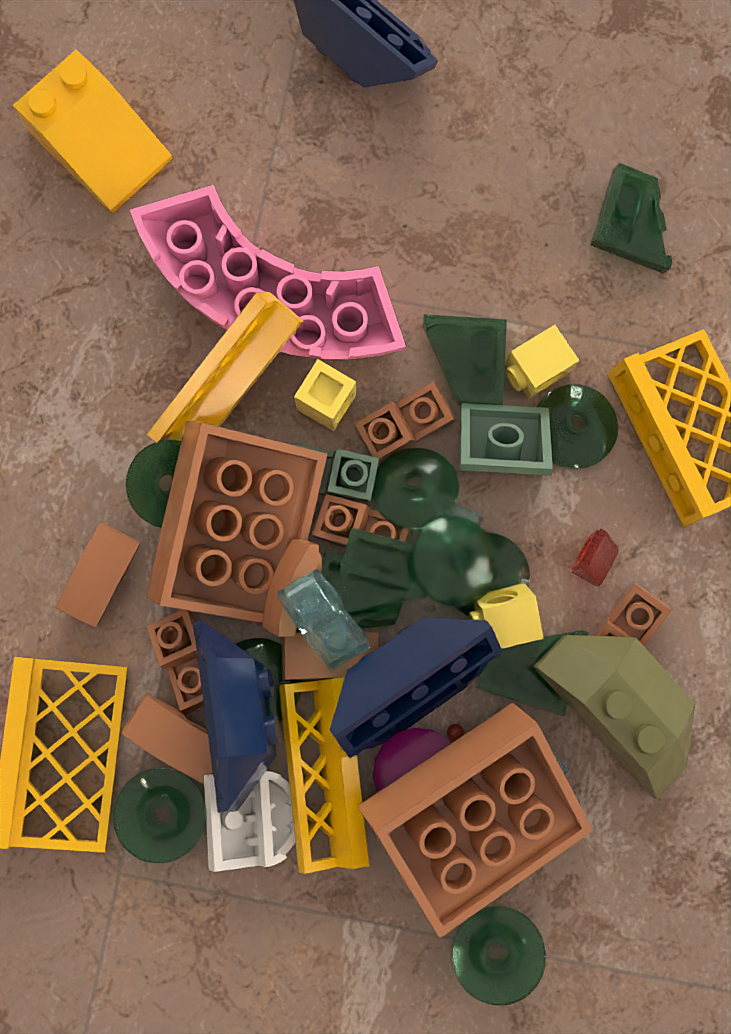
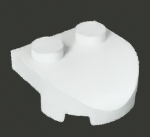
M265 771L238 811L218 813L213 774L204 775L209 870L218 872L252 866L269 867L287 858L286 854L295 844L290 785L288 781L282 778L280 774Z

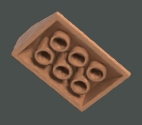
M186 421L146 596L160 606L263 623L269 587L285 550L293 539L308 541L327 453L206 423Z
M511 703L358 805L359 810L439 938L593 831L538 723L514 703Z

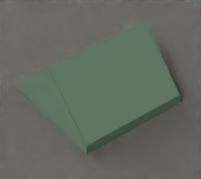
M461 403L457 471L552 476L553 464L549 408Z

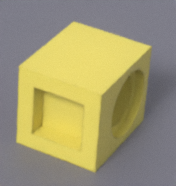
M553 325L512 350L505 363L507 366L505 372L511 385L517 391L523 390L527 398L530 399L570 374L579 362V359L556 325Z
M317 359L294 396L296 409L334 432L356 397V381Z
M524 583L473 595L475 611L469 612V619L487 621L492 626L502 649L544 639L536 595Z

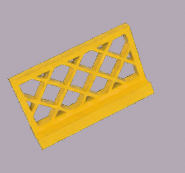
M703 329L639 355V353L624 358L607 374L683 527H687L730 507L731 473L712 465L717 448L731 454V443L720 439L725 421L731 423V380L705 330ZM696 345L703 359L701 369L681 362L685 348ZM672 353H675L673 358L667 356V355H670V354H672ZM654 361L669 367L670 370L666 383L662 384L653 380L645 364ZM678 372L697 379L693 396L673 388ZM705 383L718 388L722 396L720 408L701 400ZM669 398L689 406L684 423L671 418L667 410ZM697 410L716 417L712 435L692 427ZM689 436L709 444L704 462L690 456L686 448ZM709 475L728 483L724 500L714 503L706 487Z
M14 657L0 757V849L24 847L105 853L128 667ZM44 669L64 671L75 685L54 703L42 689ZM71 671L90 674L79 682ZM97 674L117 675L115 695L101 706L95 702L83 687ZM79 690L95 711L77 726L73 727L57 706ZM40 698H42L49 707L38 715ZM114 702L111 721L103 710ZM53 711L69 732L51 747L47 748L36 735L37 722ZM99 714L111 729L110 738L107 743L96 752H93L77 731ZM73 736L89 757L68 774L51 752ZM35 743L42 754L32 761ZM108 748L105 766L98 756ZM46 757L63 779L41 795L31 783L30 773L31 768ZM91 761H94L105 775L104 786L88 799L72 777ZM67 782L83 804L62 820L45 799ZM29 790L36 801L26 808ZM103 794L101 812H99L92 803ZM40 804L56 823V826L43 837L22 836L25 816ZM85 808H88L99 822L97 841L77 839L66 824ZM61 830L68 839L51 837Z

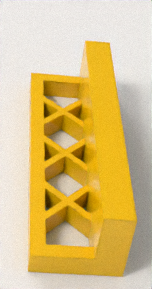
M256 293L147 435L156 443L169 438L180 447L186 421L201 422L220 427L304 321L272 293Z
M345 677L279 685L298 871L303 874L336 867L354 870L370 866L364 816L358 808V805L362 803L357 755L349 758L330 732ZM313 691L315 710L307 722L296 713L294 693ZM308 735L319 744L320 756L312 768L301 759L300 746ZM313 782L324 790L325 802L317 814L306 807L305 793ZM320 829L329 836L331 857L312 860L310 841L317 830Z

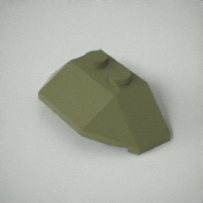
M563 635L533 666L652 798L658 799L687 767L695 702L636 637Z

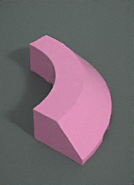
M214 185L130 210L141 240L154 263L168 282L190 305L224 329H229L256 293L270 292L304 321L280 352L317 359H357L406 350V345L379 266L346 272L322 271L321 274L297 269L294 267V264L279 259L263 249H258L242 235L241 230L224 209Z

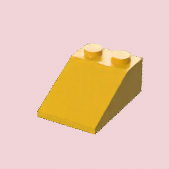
M77 49L13 104L27 131L112 214L173 159L171 153L106 77Z

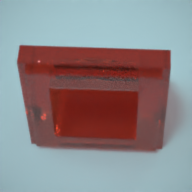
M599 529L588 536L571 568V573L595 586H600L603 583L619 551L617 545L606 531Z

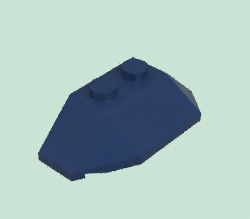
M294 0L303 36L315 45L319 53L329 57L346 72V75L352 81L359 83L363 87L412 80L434 69L438 63V60L431 54L423 39L377 0Z
M424 617L412 626L401 630L395 638L376 651L365 655L356 665L348 669L330 727V732L348 757L351 758L358 755L362 749L374 748L387 742L397 732L407 730L464 690L485 669L489 660L495 659L502 652L492 626L483 620Z
M202 621L193 622L218 813L235 812L240 809L277 756L275 744L281 743L279 720L276 715L271 716L268 697L274 696L273 678L269 668L264 669L263 663Z

